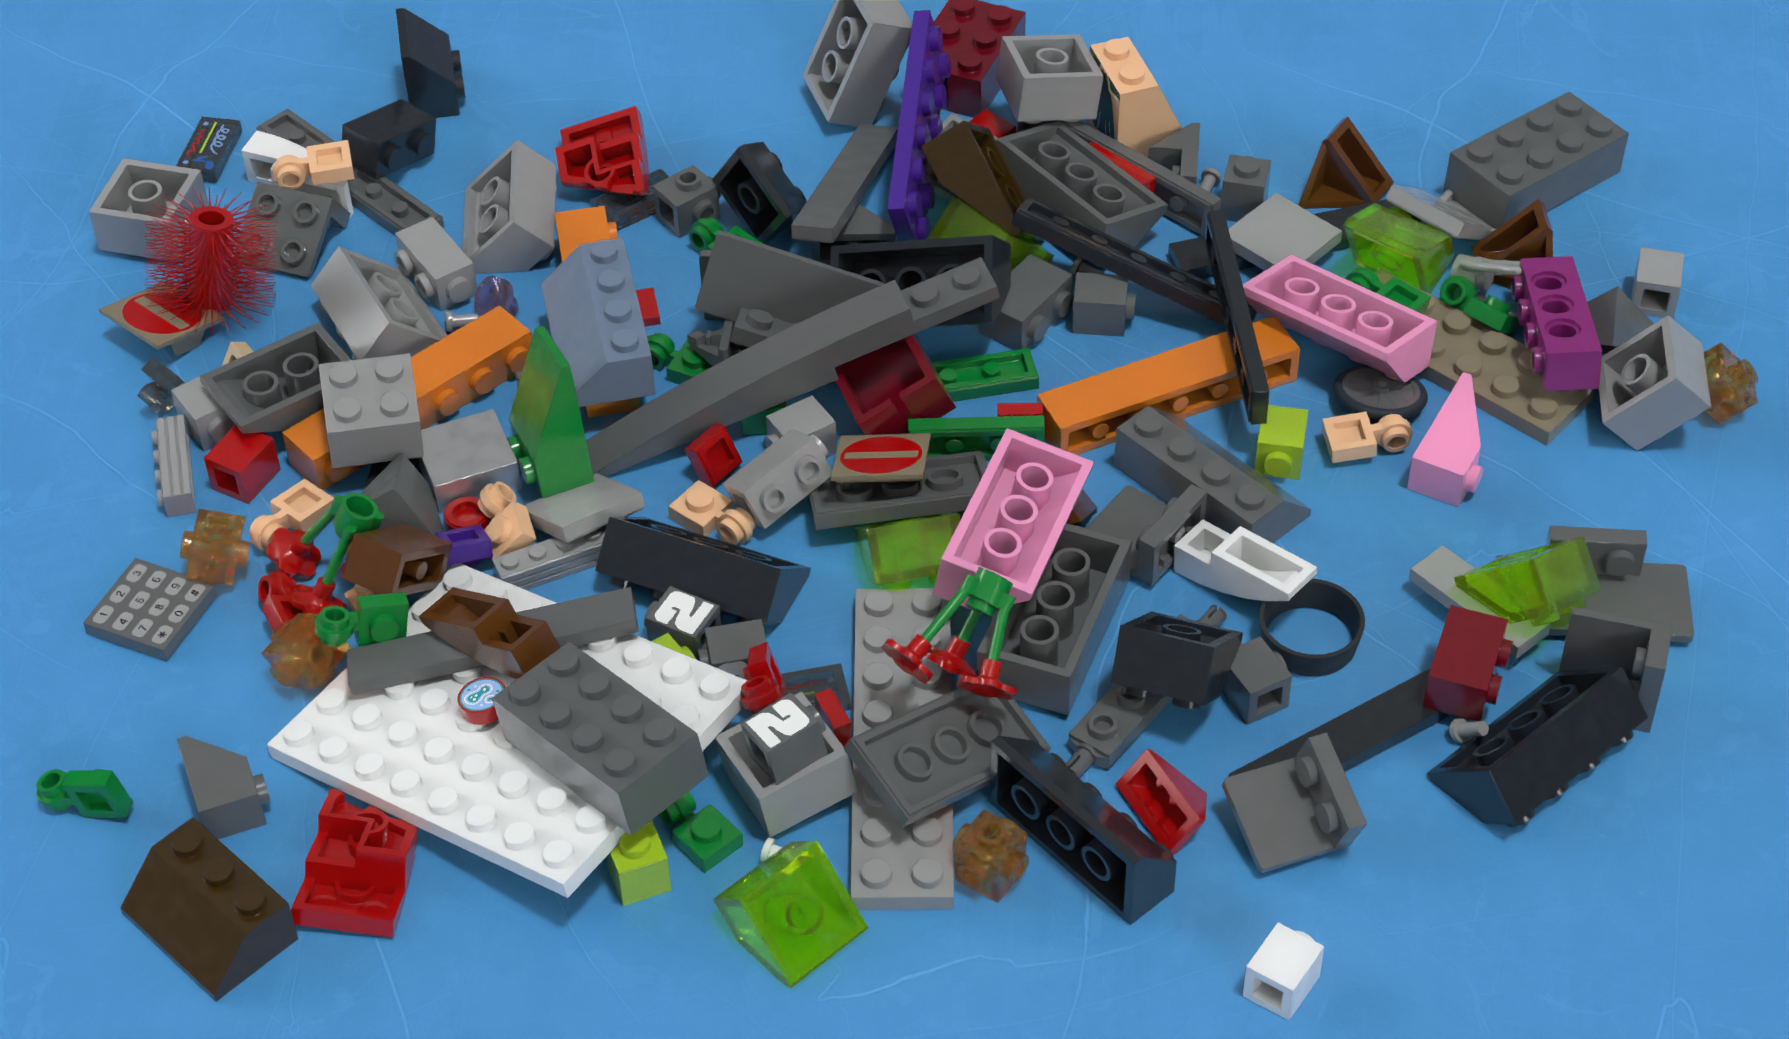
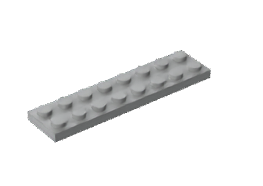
M934 588L856 589L853 737L951 692V672L943 669L937 663L927 659L925 656L922 658L923 664L933 674L930 681L924 684L913 675L907 674L900 669L893 659L881 648L887 639H892L899 645L907 647L916 634L922 635L949 602L933 595ZM950 619L931 640L930 644L932 647L939 650L948 648L951 642ZM853 762V775L858 792L852 794L851 910L954 909L953 803L901 828Z

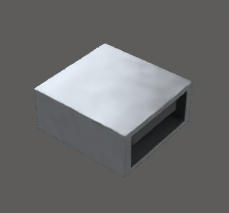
M494 409L421 430L424 457H419L418 463L424 479L432 487L439 513H443L446 506L457 498L466 496L480 498V491L487 484H495L497 481L507 484L513 491L522 489L518 462Z

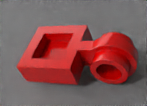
M273 571L268 576H263L258 585V597L260 602L264 604L262 610L277 640L320 642L314 632L315 620L308 618L301 609L295 608L289 602L293 588L296 585L294 578L288 577L285 572Z
M768 642L749 648L748 666L743 668L744 678L747 681L741 686L744 695L740 700L744 709L751 710L752 715H755L785 696L786 683Z

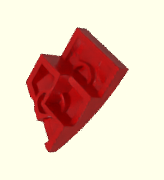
M636 106L560 130L563 145L556 147L555 152L560 180L563 186L641 196L648 195L649 168L641 113Z
M330 789L318 814L317 836L305 859V879L291 907L294 924L393 938L409 885L418 838V828L403 820L390 818L384 811L371 805L362 810L346 802L344 792L338 789Z

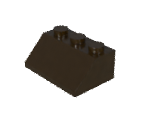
M194 817L151 847L120 907L122 914L215 1002L299 939L289 903Z

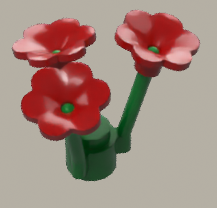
M349 493L344 497L336 495L330 508L306 533L299 529L291 532L282 527L277 528L272 533V542L267 545L266 554L270 560L276 562L277 570L285 572L288 577L297 575L302 579H309L315 574V565L321 560V553L314 546V539L333 520L335 533L340 538V541L324 577H319L314 587L303 584L295 585L289 598L290 604L297 609H301L308 618L315 620L321 610L328 606H340L346 609V604L332 595L336 587L334 579L347 548L354 538V534L377 530L382 523L384 514L378 511L377 504L373 499L361 493ZM347 561L341 566L340 573L342 578L344 577Z
M978 567L975 576L966 575L960 589L922 635L916 634L907 647L899 645L892 639H887L881 647L882 650L893 659L900 669L907 674L913 675L924 684H927L933 677L932 672L922 662V658L925 656L943 669L953 674L961 675L956 685L958 688L971 691L982 697L1013 700V697L1017 694V689L999 681L1002 663L999 662V656L1009 612L1016 600L1014 596L1009 594L1013 583L992 571ZM969 597L965 605L972 610L959 636H953L947 649L939 650L932 647L930 644L931 640L963 601ZM996 610L998 614L988 659H983L980 675L977 676V670L967 664L964 659L971 646L968 640L981 615L992 618Z

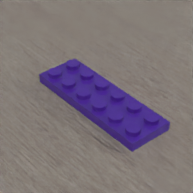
M930 10L914 11L887 207L898 241L930 239L931 236L930 221L927 214L928 209L934 208L935 192L931 183L932 178L924 167V160L927 157L921 146L943 133L940 111L946 110L947 92L944 79L950 78L951 60L948 53H943L942 30L940 26L935 27Z

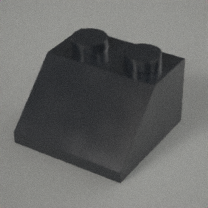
M405 8L396 9L400 53L409 103L435 118L460 115L458 99L466 98L459 50L451 51L449 34Z
M764 142L748 143L738 147L712 179L748 233L765 245L789 231L791 224L806 204L803 192L792 184L783 171L780 159L775 153L769 151Z
M1151 611L1120 625L1111 683L1126 686L1125 692L1136 697L1153 698L1155 694L1171 697L1172 704L1186 709H1201L1202 705H1206L1220 696L1242 642L1243 633Z

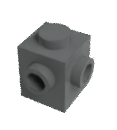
M692 165L653 185L656 218L679 238H682L689 234V231L692 230V224L700 218H720L719 199L721 192L712 181V177H707L696 166Z

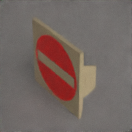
M156 287V289H163V288H170V287ZM145 289L99 309V313L157 350L171 344L175 356L200 346L205 329L212 326L211 310L207 312L206 322V311L200 322L204 309H200L198 315L197 313L194 314L188 324L186 321L195 312L197 307L175 318L173 317L186 306L164 312L188 304L190 301L180 303L168 309L165 307L170 304L150 306L174 302L178 299L161 301L169 298L145 297L163 295L149 293L167 292L162 290L150 291L156 289ZM178 293L171 296H182L183 294ZM213 310V325H216L220 321L217 312Z
M931 433L841 435L830 477L831 481L840 483L841 488H843L844 483L919 480L920 485L923 486Z

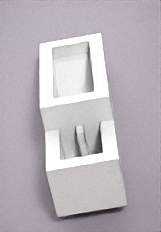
M258 130L241 150L248 182H261L275 186L279 185L273 179L272 167L280 157L284 155H293L297 158L308 157L306 148L284 138ZM309 175L302 185L295 189L333 198L351 213L349 218L354 213L347 180L333 184L326 183L313 186L311 175Z
M1202 519L1174 545L1175 573L1216 591L1245 599L1289 601L1317 574V567L1241 526L1232 534H1229Z

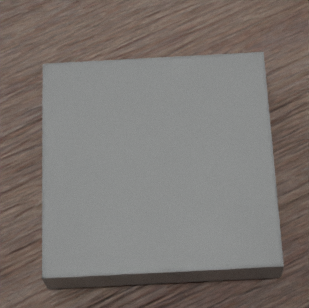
M1392 185L1386 196L1388 202L1454 238L1482 240L1492 228V226L1421 188Z
M1278 193L1273 194L1229 228L1234 253L1264 271L1290 255L1313 264L1338 245L1342 237V230Z
M595 473L593 474L594 482L546 498L541 497L524 506L528 509L533 527L569 543L607 526L609 517H627L642 510L645 507L642 492Z

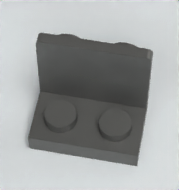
M257 182L252 196L254 200L250 202L248 210L257 207L261 208L248 211L247 214L254 212L256 214L252 216L271 215L250 217L246 221L261 219L252 222H278L252 225L270 226L256 228L272 229L271 231H258L256 233L270 232L267 234H278L264 236L277 238H258V240H271L272 242H258L257 244L274 243L269 246H260L265 249H276L266 250V252H277L260 254L261 256L270 255L272 257L269 258H274L268 261H259L264 264H275L266 265L265 267H277L264 269L310 279L313 275L326 231L330 230V226L346 229L351 213L330 197ZM244 223L243 226L251 225L254 223ZM258 257V258H256V259H262V260H264V259H269V258Z
M1191 484L1179 498L1173 497L1168 504H1165L1128 485L1094 518L1086 529L1131 540L1130 574L1153 585L1174 563V545L1202 519L1205 520L1207 492Z
M1574 607L1571 610L1559 671L1623 667L1648 716L1634 730L1650 733L1666 671L1672 625Z
M1327 732L1309 737L1294 758L1227 777L1222 783V788L1258 871L1262 873L1348 847L1367 825V821Z

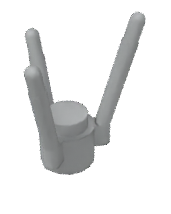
M1459 254L1452 265L1450 277L1463 276L1468 278L1475 286V297L1486 301L1487 297L1479 294L1481 290L1487 291L1490 288L1494 279V273L1520 275L1522 270L1520 268V261L1493 260L1479 256L1473 257ZM1512 311L1509 312L1511 315L1518 318V314Z

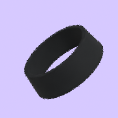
M1311 579L1289 601H1262L1259 610L1261 638L1273 652L1276 651L1283 657L1289 672L1303 676L1328 675L1342 669L1352 660L1365 628V615L1358 600L1346 589L1329 581ZM1304 607L1317 608L1327 611L1342 620L1351 633L1352 641L1344 648L1335 652L1316 655L1305 654L1280 644L1271 636L1268 627L1278 615L1285 611Z

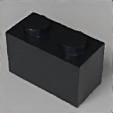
M400 99L342 124V141L348 140L353 167L377 180L434 154L436 118Z

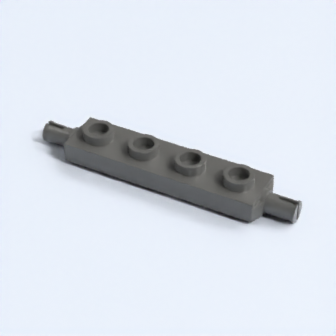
M1213 604L1195 622L1218 627L1226 620L1227 614L1223 608L1219 607L1217 610V605ZM1181 614L1178 616V618L1191 620ZM1114 684L1069 732V747L1073 750L1074 754L1065 763L1067 768L1078 778L1090 765L1110 768L1168 705L1172 698L1155 694L1153 698L1136 697L1125 692L1126 686Z

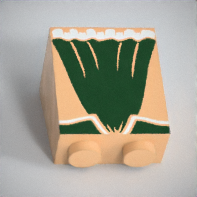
M1129 37L1111 39L1107 42L1090 45V53L1103 74V82L1096 119H1087V123L1089 126L1148 158L1149 148L1182 129L1180 123Z

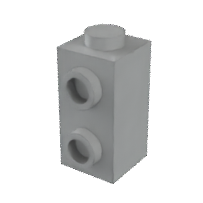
M433 217L395 233L398 251L394 253L398 268L405 276L409 274L415 280L416 287L424 299L430 298L440 311L478 295L473 262Z
M791 429L725 481L723 485L735 505L745 509L753 517L756 525L766 529L831 477L832 468L826 460L829 452L817 436L813 434L808 436Z

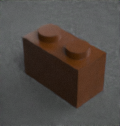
M408 524L356 533L346 551L347 565L343 579L378 594L405 592L406 595L434 589L443 580L453 543Z

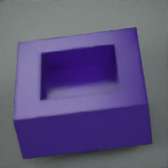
M481 525L435 533L436 537L453 543L447 565L461 563L470 567L478 564L480 559L493 557L491 539Z

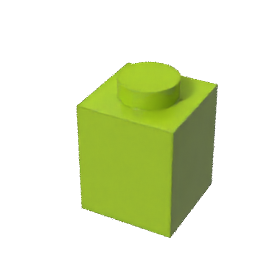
M1268 405L1267 423L1260 424L1255 460V470L1265 476L1300 479L1309 410Z
M649 821L633 835L624 832L619 838V843L606 856L607 868L622 905L626 906L672 891L668 857L653 821Z

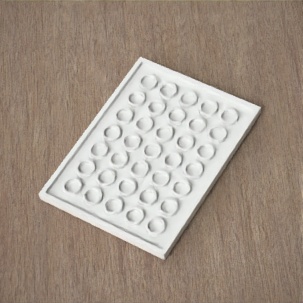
M458 563L454 564L444 574L443 580L436 588L427 590L409 607L406 637L431 631L421 622L419 615L453 587L509 599L515 612L556 604V602ZM627 634L576 646L697 732L702 752L743 708L740 700L744 695L741 686L747 680L635 634ZM487 666L352 695L348 685V670L346 668L266 744L273 759L567 898L619 843V838L625 832L506 741L499 719L489 724L476 725L467 722L463 718L457 697L460 690L467 683L481 677H494L501 680L505 687L517 680Z

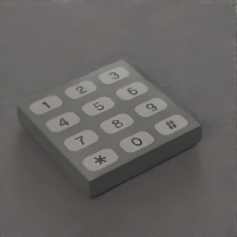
M135 558L83 624L86 633L167 661L218 594L215 584Z

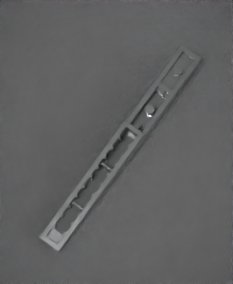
M980 257L904 290H900L895 280L820 312L701 372L587 439L586 444L593 474L598 473L607 477L695 440L713 424H724L726 427L838 380L834 367L999 299L1000 295L997 285L983 259Z

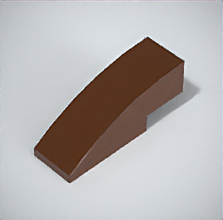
M453 587L419 615L421 622L443 640L483 665L515 679L520 678L560 649L546 621L517 615L509 599Z

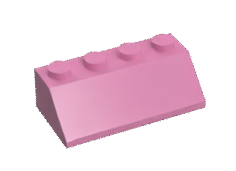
M1294 255L1286 257L1243 284L1247 302L1260 315L1266 318L1275 316L1284 328L1294 330L1311 338L1316 344L1328 346L1345 354L1352 361L1364 363L1379 370L1391 379L1400 380L1405 383L1430 364L1437 320Z
M1007 428L941 558L933 595L950 601L960 589L966 575L975 576L978 567H981L1013 583L1009 594L1016 598L1014 604L1031 600L1092 470L1094 462ZM969 597L963 601L961 606L968 608L965 604Z

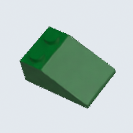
M544 326L537 327L533 333L509 417L513 436L508 437L507 440L520 465L525 483L527 485L533 483L541 497L546 498L594 482L570 364Z

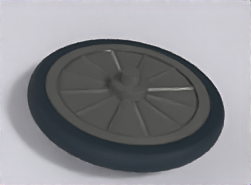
M1368 365L1356 366L1343 371L1337 376L1333 385L1334 394L1344 407L1354 413L1367 412L1368 418L1378 420L1390 414H1398L1404 419L1415 416L1425 408L1428 400V394L1424 385L1415 377L1404 383L1400 380L1391 379L1383 372Z

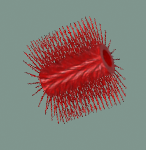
M210 187L209 206L205 207L202 196V203L199 200L202 207L198 209L193 203H190L183 197L194 211L168 199L180 211L170 210L185 214L187 217H181L166 211L173 215L167 213L153 214L173 217V220L144 221L162 222L165 224H169L166 222H177L179 226L173 224H145L165 226L163 228H151V230L168 231H151L163 234L164 236H144L157 237L151 240L153 242H163L160 244L150 242L149 244L165 246L145 248L155 251L144 252H157L149 256L163 257L162 259L148 261H166L147 263L153 265L162 264L152 267L157 269L148 271L163 272V274L149 275L150 277L157 275L166 276L162 278H149L153 280L163 279L159 282H150L158 284L149 286L170 287L150 290L167 291L149 293L163 294L161 296L145 297L169 298L161 301L178 299L174 302L150 306L170 304L167 307L171 308L180 303L190 301L188 304L164 312L186 306L178 313L181 315L197 307L188 320L190 321L194 314L197 313L198 315L200 309H204L200 322L205 311L206 322L207 312L211 310L213 334V310L217 312L220 324L221 317L226 325L220 312L225 311L229 317L231 316L238 324L245 328L232 316L228 308L249 319L252 317L241 308L260 314L264 313L236 305L234 302H239L249 307L252 306L248 304L269 306L252 303L248 299L264 302L251 298H276L264 297L260 294L265 293L257 291H268V289H255L254 287L268 288L267 286L255 285V283H276L264 281L275 279L258 277L273 274L268 273L270 270H256V268H277L265 267L266 265L275 264L259 262L274 259L269 258L272 257L270 255H260L261 253H277L266 252V250L276 249L260 247L269 246L274 243L265 245L257 243L272 242L271 240L262 241L261 239L258 240V238H277L264 236L278 234H267L270 232L256 233L258 231H271L272 229H259L256 227L270 226L252 225L278 222H252L261 219L246 221L250 217L271 214L252 216L250 215L252 213H249L239 218H234L233 216L261 207L237 213L240 210L238 208L250 203L248 201L228 211L227 208L234 200L232 199L226 207L220 208L222 198L217 207V198L215 207L211 206ZM177 205H179V206H181L182 208H184V209L190 211L191 214L187 213L186 211H184L183 209H181V208L178 207ZM175 217L182 218V219H185V220H187V221H181V220H179V219H177V218H175ZM243 223H254L247 226H240V224ZM176 227V228H181V229H184V230L178 231V230L173 229V228ZM258 257H265V258H269V259H264V260H262V259H256V258H258ZM257 272H264V273H268V274H263V275H262V274H255V273H257ZM237 289H244V290H247V291L242 292V291H239V290H237ZM178 293L183 294L182 296H171ZM242 293L247 294V295H250V296H254V297H244V296L242 295ZM231 305L234 306L235 308H237V309L240 310L241 312H239V311H237V310L231 308L230 306H231Z

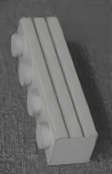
M184 414L157 418V430L152 431L154 447H158V450H153L156 467L160 466V469L155 470L157 486H161V489L156 491L158 504L160 507L165 506L167 517L195 513L196 505L190 440Z
M602 527L569 543L553 537L492 558L494 576L524 590H529L595 567L606 530Z

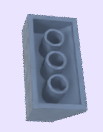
M618 238L580 244L541 283L551 336L570 364L578 405L583 407L655 395L652 356L624 239Z

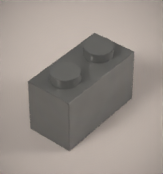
M1029 254L1011 271V288L995 324H979V333L1012 350L1028 348L1034 341H1040L1046 334L1047 329L1059 317L1066 316L1073 305L1072 274Z

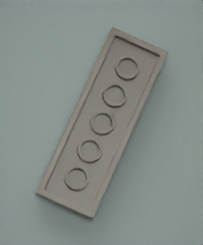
M1382 268L1375 271L1380 282L1384 284L1395 276ZM1406 282L1431 296L1428 309L1423 315L1437 320L1430 364L1418 375L1451 392L1463 372L1471 374L1476 407L1546 446L1596 398L1598 389L1544 391L1540 374H1533L1532 349H1526L1524 344Z

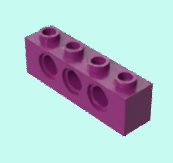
M1573 256L1520 259L1522 272L1519 276H1512L1513 302H1518L1519 324L1525 325L1524 339L1526 349H1532L1531 366L1533 374H1540L1544 391L1599 389L1602 348Z

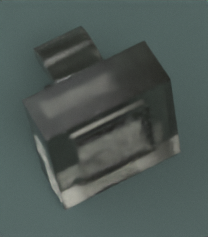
M152 357L141 369L152 382L146 384L137 396L149 405L148 408L162 418L171 411L174 405L171 390L185 382Z

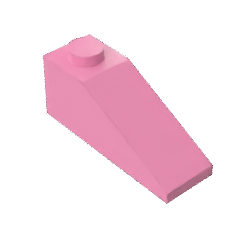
M1462 373L1412 456L1407 486L1408 490L1455 507L1460 506L1468 491L1475 493L1484 471L1483 467L1478 466L1481 443L1471 374Z

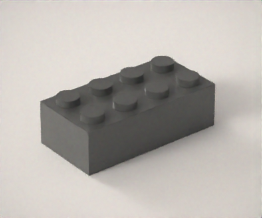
M1567 92L1450 152L1443 192L1450 189L1453 192V199L1492 226V228L1497 229L1537 199L1544 203L1546 211L1619 173L1629 133L1571 92Z
M1066 523L1031 600L1013 604L1009 612L999 656V662L1002 663L999 680L1003 684L1017 689V694L1013 697L1014 700L1069 715L1130 579L1131 540ZM996 611L977 650V676L980 675L983 659H988L998 611Z
M571 642L562 646L492 697L505 740L629 835H633L709 776L697 732Z

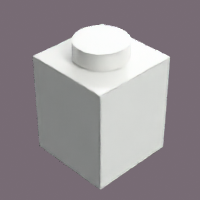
M1277 923L1246 966L1243 997L1289 1021L1320 977L1324 946L1315 942L1311 936L1302 931H1294Z

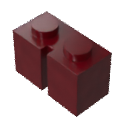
M1453 605L1450 606L1428 675L1423 703L1424 708L1474 721L1482 720L1486 703L1496 705L1503 677L1495 675L1497 667L1507 669L1513 641L1505 639L1508 619Z

